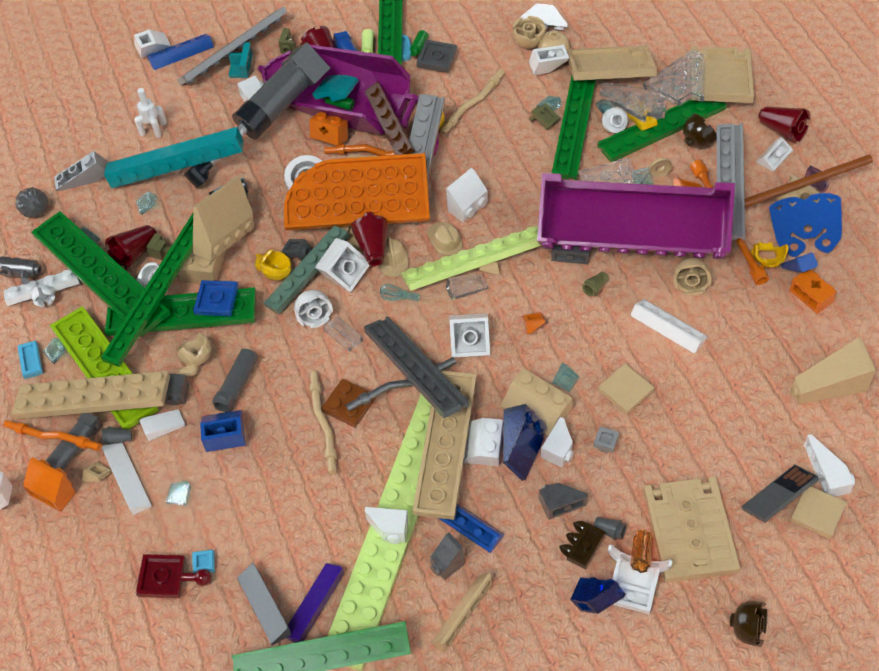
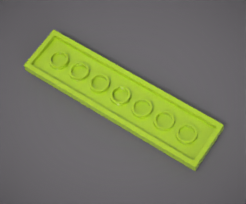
M83 306L50 325L86 378L132 374L124 361L120 367L102 361L101 356L110 342ZM157 407L113 410L110 412L122 429H130L140 423V419L151 416L159 410Z

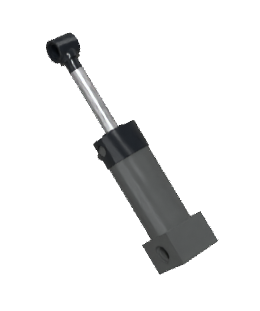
M307 42L297 47L281 63L282 67L233 113L232 118L238 126L242 137L246 134L250 138L257 140L307 87L314 85L330 69ZM220 159L192 166L184 176L195 188H198L208 179V171Z

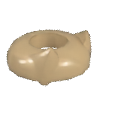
M667 158L656 159L648 167L649 172L655 177L666 176L672 169V163ZM664 164L663 167L656 168L657 165Z

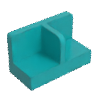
M250 43L243 44L242 52L229 54L231 64L229 70L230 78L249 77L253 57Z

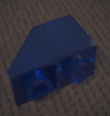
M580 577L570 600L581 612L599 614L624 598L626 593L615 580Z

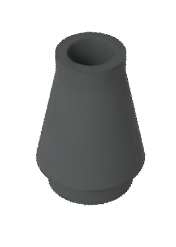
M110 426L102 428L103 444L110 445L132 440L131 429Z
M597 517L594 522L595 527L605 531V535L614 540H622L626 533L627 525L622 520Z

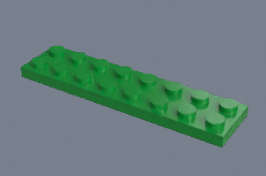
M255 287L238 289L232 316L195 315L193 310L198 293L164 296L161 303L169 309L171 315L149 332L255 323L256 289ZM109 307L107 309L105 333L107 336H112L117 333L124 321Z

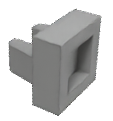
M599 427L594 447L604 453H613L619 432Z

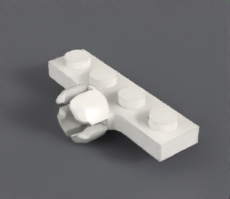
M65 270L56 275H48L43 279L29 281L27 284L10 287L4 290V299L7 306L32 299L34 305L44 308L45 303H48V306H50L54 302V293L56 291L80 284V282L70 270Z

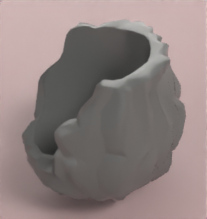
M26 188L17 194L15 206L21 215L25 217H40L47 210L48 197L38 188Z

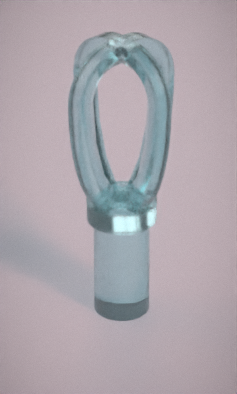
M384 284L380 288V296L384 300L408 299L419 301L420 294L407 292L395 285ZM385 287H389V288L396 289V290H398V291L390 290V289H384V288H385ZM383 294L399 297H385Z

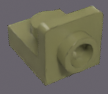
M283 28L278 41L280 53L282 54L290 50L293 52L296 49L290 29Z
M545 103L541 107L538 105L532 110L531 113L533 115L529 120L532 122L536 119L547 130L560 117Z

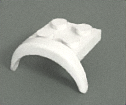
M609 545L608 553L617 563L607 604L650 615L659 573L670 569L673 561L670 559L667 561L644 560L625 554L613 545Z

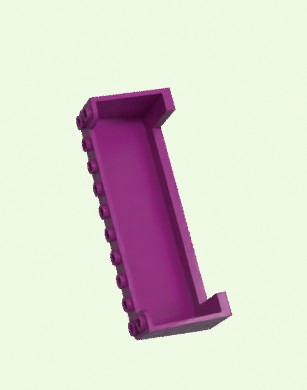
M542 173L537 242L544 249H554V246H561L562 250H572V247H580V251H591V248H597L599 252H610V249L617 250V253H629L630 250L636 251V254L641 255L655 252V255L667 256V253H674L676 257H686V254H694L693 257L705 258V255H713V259H724L731 252L735 183L715 182L713 188L572 181L563 180L561 174Z

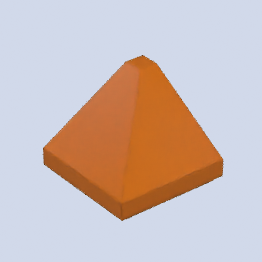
M541 312L523 315L527 334H531L545 323Z

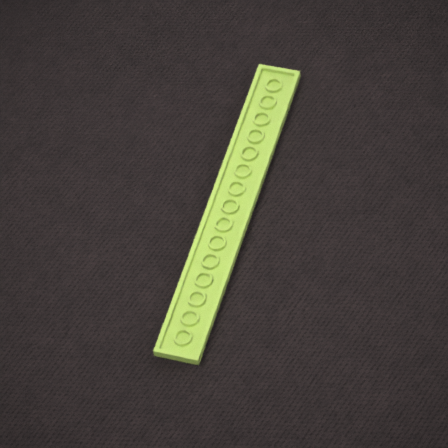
M422 394L377 507L407 510L408 527L405 543L400 542L398 544L384 541L370 525L328 636L378 627L419 518V516L413 515L412 511L431 404ZM365 663L348 667L363 671Z

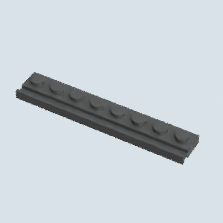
M388 316L383 321L380 319L364 326V332L443 418L461 411L463 407H469V401Z

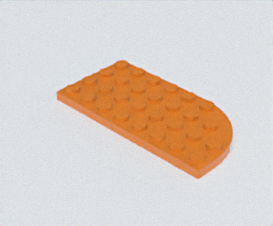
M425 153L340 158L314 164V167L298 175L286 194L284 202L285 231L332 228L333 226L348 227L351 226L353 221L363 217L366 212H373L374 215L386 218L388 224L430 221Z

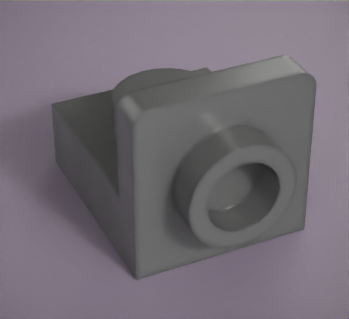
M289 239L281 252L287 257H298L302 261L312 250V247L305 239Z

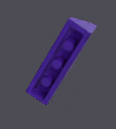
M325 564L289 622L288 627L291 636L286 639L294 643L305 640L343 577V567Z

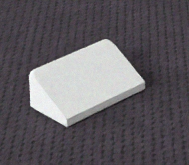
M780 137L768 147L756 162L773 172L793 149L783 137Z

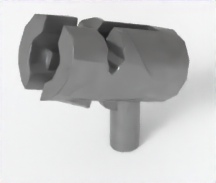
M7 256L0 257V269H2L0 275L21 278V283L27 284L29 282L28 278H36L41 274L42 267L37 260L20 259L17 257L12 259Z

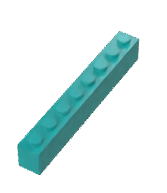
M238 127L230 128L109 162L106 164L104 176L112 189L242 153L244 140Z

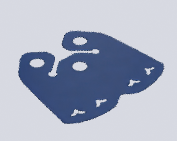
M817 193L810 195L805 200L798 197H789L776 201L769 207L776 241L779 247L788 244L789 250L787 254L792 257L799 256L805 250L806 245L796 237H791V233H795V235L802 239L815 238L825 228L827 231L815 241V247L825 253L831 252L841 239L842 210L841 197L838 195ZM810 225L812 226V231L805 232L804 227ZM829 239L831 243L829 246H823L822 241ZM796 243L798 249L793 251L790 249V245Z

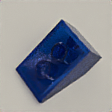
M526 404L504 409L503 464L522 481L526 480L544 440L545 431L544 421Z

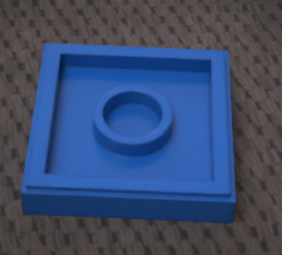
M201 280L193 310L194 314L232 316L239 287L238 282Z

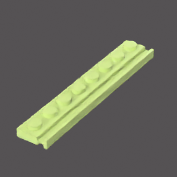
M528 227L526 230L518 233L514 232L509 236L496 238L492 242L479 244L468 250H461L457 254L444 256L434 262H427L422 266L409 268L401 273L402 279L410 291L541 246L537 242L538 227Z

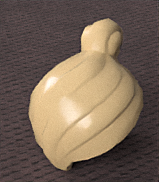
M198 333L196 339L178 347V357L187 365L180 368L178 374H185L186 377L192 378L198 373V366L209 359L211 345L206 336Z

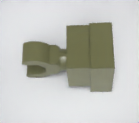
M156 233L146 246L148 255L162 260L171 248V246L167 247L166 241L162 239L161 235Z

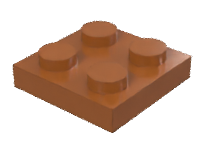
M342 378L321 409L323 413L356 428L376 397L370 400L371 402L364 406L362 404L348 411L346 404L359 398L358 395L370 391Z

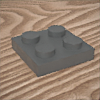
M426 40L417 60V67L449 73L458 46Z

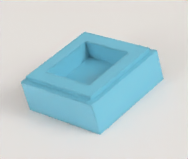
M214 550L192 552L193 573L200 569L215 572Z

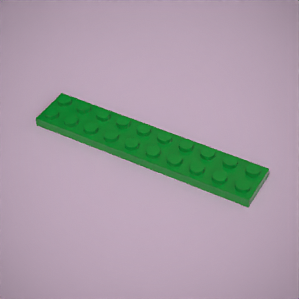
M61 211L31 231L32 235L114 313L123 321L126 319L145 289L136 279ZM161 302L139 335L140 337H143L171 315L169 309Z

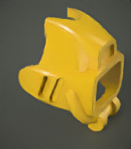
M758 242V244L753 245L751 254L754 255L755 260L764 268H775L785 260L789 247L788 244L776 247L773 246L772 242ZM759 251H773L775 258L759 257Z

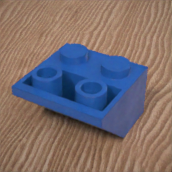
M242 410L202 416L200 422L201 441L206 452L246 446Z

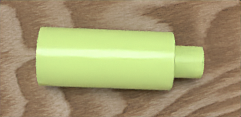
M365 29L362 32L361 52L373 53L374 32L371 29Z

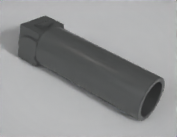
M241 349L220 390L217 391L212 400L216 410L231 412L233 410L235 402L258 360V355L252 350Z
M82 413L77 419L78 422L68 434L90 438L93 434L97 433L102 425L98 417L91 413ZM62 440L45 461L54 469L58 467L64 470L81 448L77 447L74 443Z

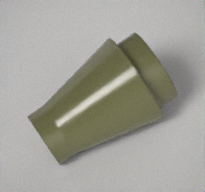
M600 272L585 280L582 286L584 293L588 296L598 295L604 284L608 281V275L605 272Z

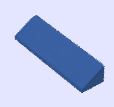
M203 34L147 56V59L152 68L156 70L213 48V43L209 35Z
M458 503L454 520L438 518L489 553L494 550L505 535Z

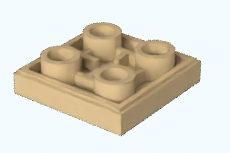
M624 364L598 386V391L627 415L654 391V387L628 365Z
M810 486L802 493L790 521L831 539L847 502Z

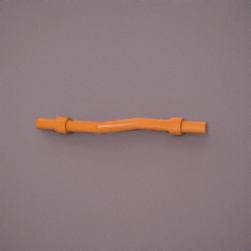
M340 144L334 147H324L325 154L338 153V155L346 154V152L366 151L378 156L396 155L394 151H385L367 144L347 146Z
M5 420L3 424L4 427L15 430L16 433L21 435L27 434L43 440L61 439L74 443L77 447L83 449L89 448L96 451L102 449V444L91 441L85 436L78 437L62 431L44 432L31 428L28 424Z

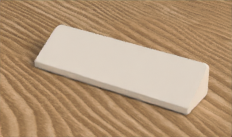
M645 299L636 303L632 310L631 316L692 353H696L708 338L705 334Z
M123 443L102 446V450L132 515L152 507Z

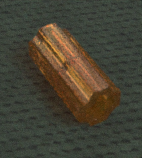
M639 530L633 538L630 565L633 570L639 573L647 572L651 566L653 536L650 532Z

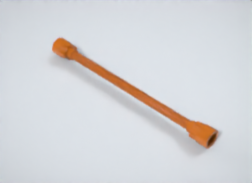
M700 159L692 162L690 169L695 178H699L705 188H713L707 175L709 171L704 162ZM737 238L735 241L750 266L751 271H749V274L757 286L765 284L769 280V276L764 267L756 263L744 240Z

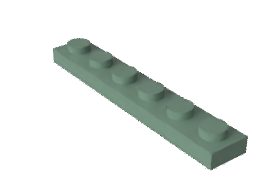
M333 226L264 302L265 306L280 314L318 272L315 267L336 238L346 241L350 237L349 233L337 226Z

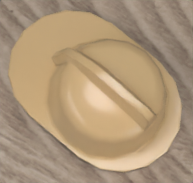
M439 222L428 229V238L438 253L451 256L458 253L462 248V239L453 225Z
M390 236L386 240L383 263L379 265L381 272L389 277L401 276V273L408 269V257L405 247L399 240L391 239Z

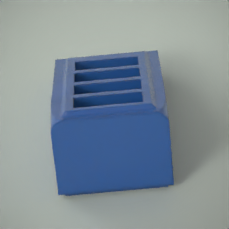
M811 252L782 263L781 267L782 269L796 272H805L817 267L818 263L814 253Z

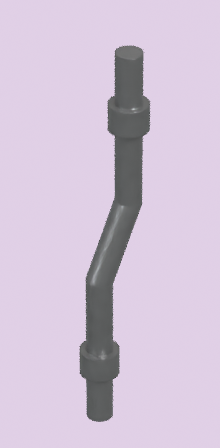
M451 357L440 364L438 362L434 365L439 370L444 371L457 363L454 357ZM408 379L386 382L368 393L364 392L358 395L359 398L346 404L348 411H351L362 404L364 406L371 402L370 400L390 389L412 387L413 384Z

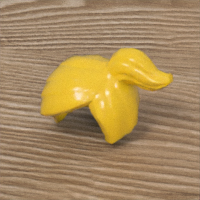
M270 249L263 255L255 254V267L267 279L280 281L284 280L291 273L290 259L284 253Z

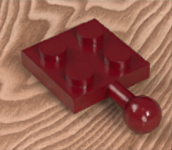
M143 554L136 595L137 597L180 598L182 581H194L200 586H206L210 583L212 576L207 569H200L196 573H184L186 563L184 555Z

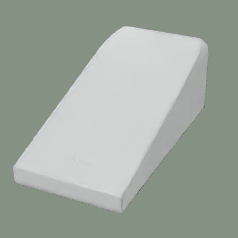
M179 409L140 419L148 441L186 426Z

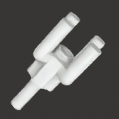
M139 88L137 92L140 102H138L137 108L140 115L134 119L139 135H146L143 123H150L155 137L160 138L162 133L157 117L162 126L167 124L163 108L161 106L155 107L151 99H147L144 89Z

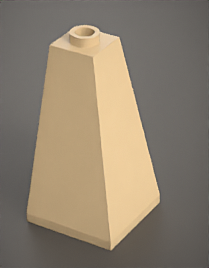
M862 338L855 339L795 377L790 391L798 404L867 392L876 370Z

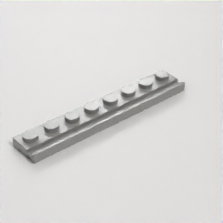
M282 7L178 78L177 80L180 85L192 83L196 80L195 76L198 74L201 76L208 71V67H214L219 64L222 57H229V54L233 53L232 50L235 48L237 50L240 49L245 41H251L256 38L258 32L261 31L263 33L269 29L268 25L271 23L274 25L281 20L280 17L287 13L286 9Z
M420 94L409 140L415 150L411 154L425 153L428 181L445 97L439 98L434 95ZM418 222L405 223V224L413 223V224H415V225H418Z
M735 123L717 125V182L735 183L731 240H737V238L745 240L743 123H740V125H735Z

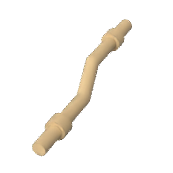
M499 69L494 76H491L488 84L480 94L463 103L454 115L446 120V124L440 130V133L446 135L451 128H454L458 123V119L468 108L483 100L492 88L499 84L505 71Z
M311 371L309 389L310 394H312L313 410L325 433L326 451L324 453L325 460L328 463V473L334 475L337 473V452L334 449L333 433L321 410L320 393L322 391L321 384L318 381V372Z

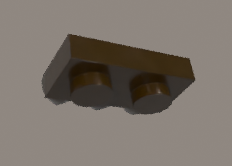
M576 521L573 522V526L580 534L567 533L566 537L572 545L563 544L559 548L567 557V561L586 570L605 537V531L586 522Z

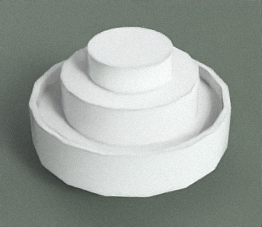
M618 107L606 110L602 117V125L610 133L623 131L628 123L625 111Z

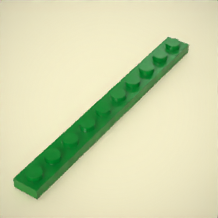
M194 212L101 356L103 362L118 367L121 366L193 251Z

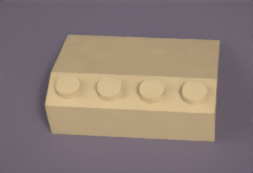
M236 176L194 206L193 254L212 261L244 235L252 231L254 227L253 212L240 177Z

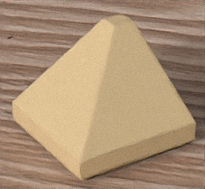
M497 261L479 267L480 271L496 275L500 274Z
M95 462L83 470L82 481H100L111 474L112 470Z

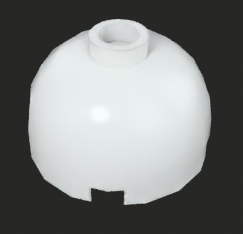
M308 290L298 296L295 301L294 311L297 321L302 326L306 325L310 326V328H317L329 321V316L331 312L333 313L331 301L323 292Z

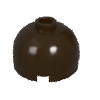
M695 113L684 123V141L690 147L694 146L702 149L713 144L717 139V134L711 125L707 126L704 123L705 119Z
M746 601L737 607L735 613H731L730 626L734 627V633L741 642L752 646H762L764 640H760V635L762 632L766 634L768 612L767 609H763L766 605L765 602Z

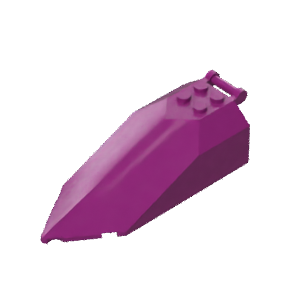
M310 45L330 69L314 85L307 87L288 107L312 116L323 112L326 115L337 116L347 120L348 128L384 134L385 132L365 93L370 86L378 81L387 94L403 128L407 129L409 118L416 104H418L419 96L410 94V74L393 56ZM291 50L269 60L265 66L260 65L258 67V71L261 72L265 83L282 67L281 63L292 53ZM348 75L358 78V83L347 96L355 100L352 111L326 104L325 100L321 98L315 100L313 92L325 77ZM410 101L402 119H400L407 102Z

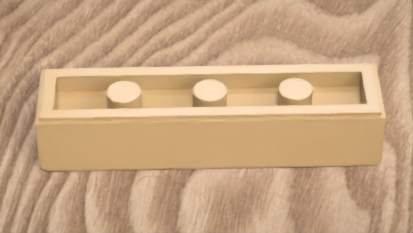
M482 574L476 578L431 642L433 646L442 652L447 650L491 587V574Z

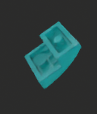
M348 75L327 76L313 92L315 100L329 96L332 102L345 99L359 80Z

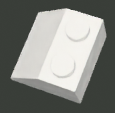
M472 168L446 188L448 212L462 222L473 217L475 212L485 207L488 202V191Z
M336 238L315 268L326 278L346 291L351 292L369 267V264L365 257L351 244Z
M487 313L449 316L452 357L490 355Z
M480 418L470 421L463 463L499 466L503 420Z

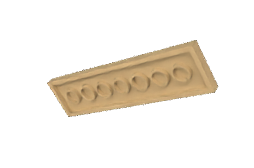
M441 371L469 401V407H463L461 411L443 418L431 405L412 512L416 516L454 520L477 374Z
M168 371L20 385L11 416L16 420L164 406L170 374Z

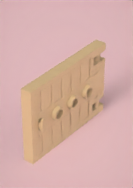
M647 45L567 50L569 56L568 63L574 81L657 76V67Z
M691 46V100L753 103L754 90L750 49L744 48V52H738V48L704 47L703 50H697V46Z
M716 476L708 477V481L705 483H701L699 478L660 483L658 489H652L651 485L644 486L643 491L659 561H667L669 559L673 561L671 568L662 572L664 583L739 573L740 566ZM704 491H710V493L704 494ZM654 497H661V500H655Z

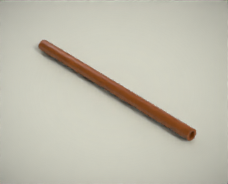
M869 154L745 198V208L873 163L872 156Z

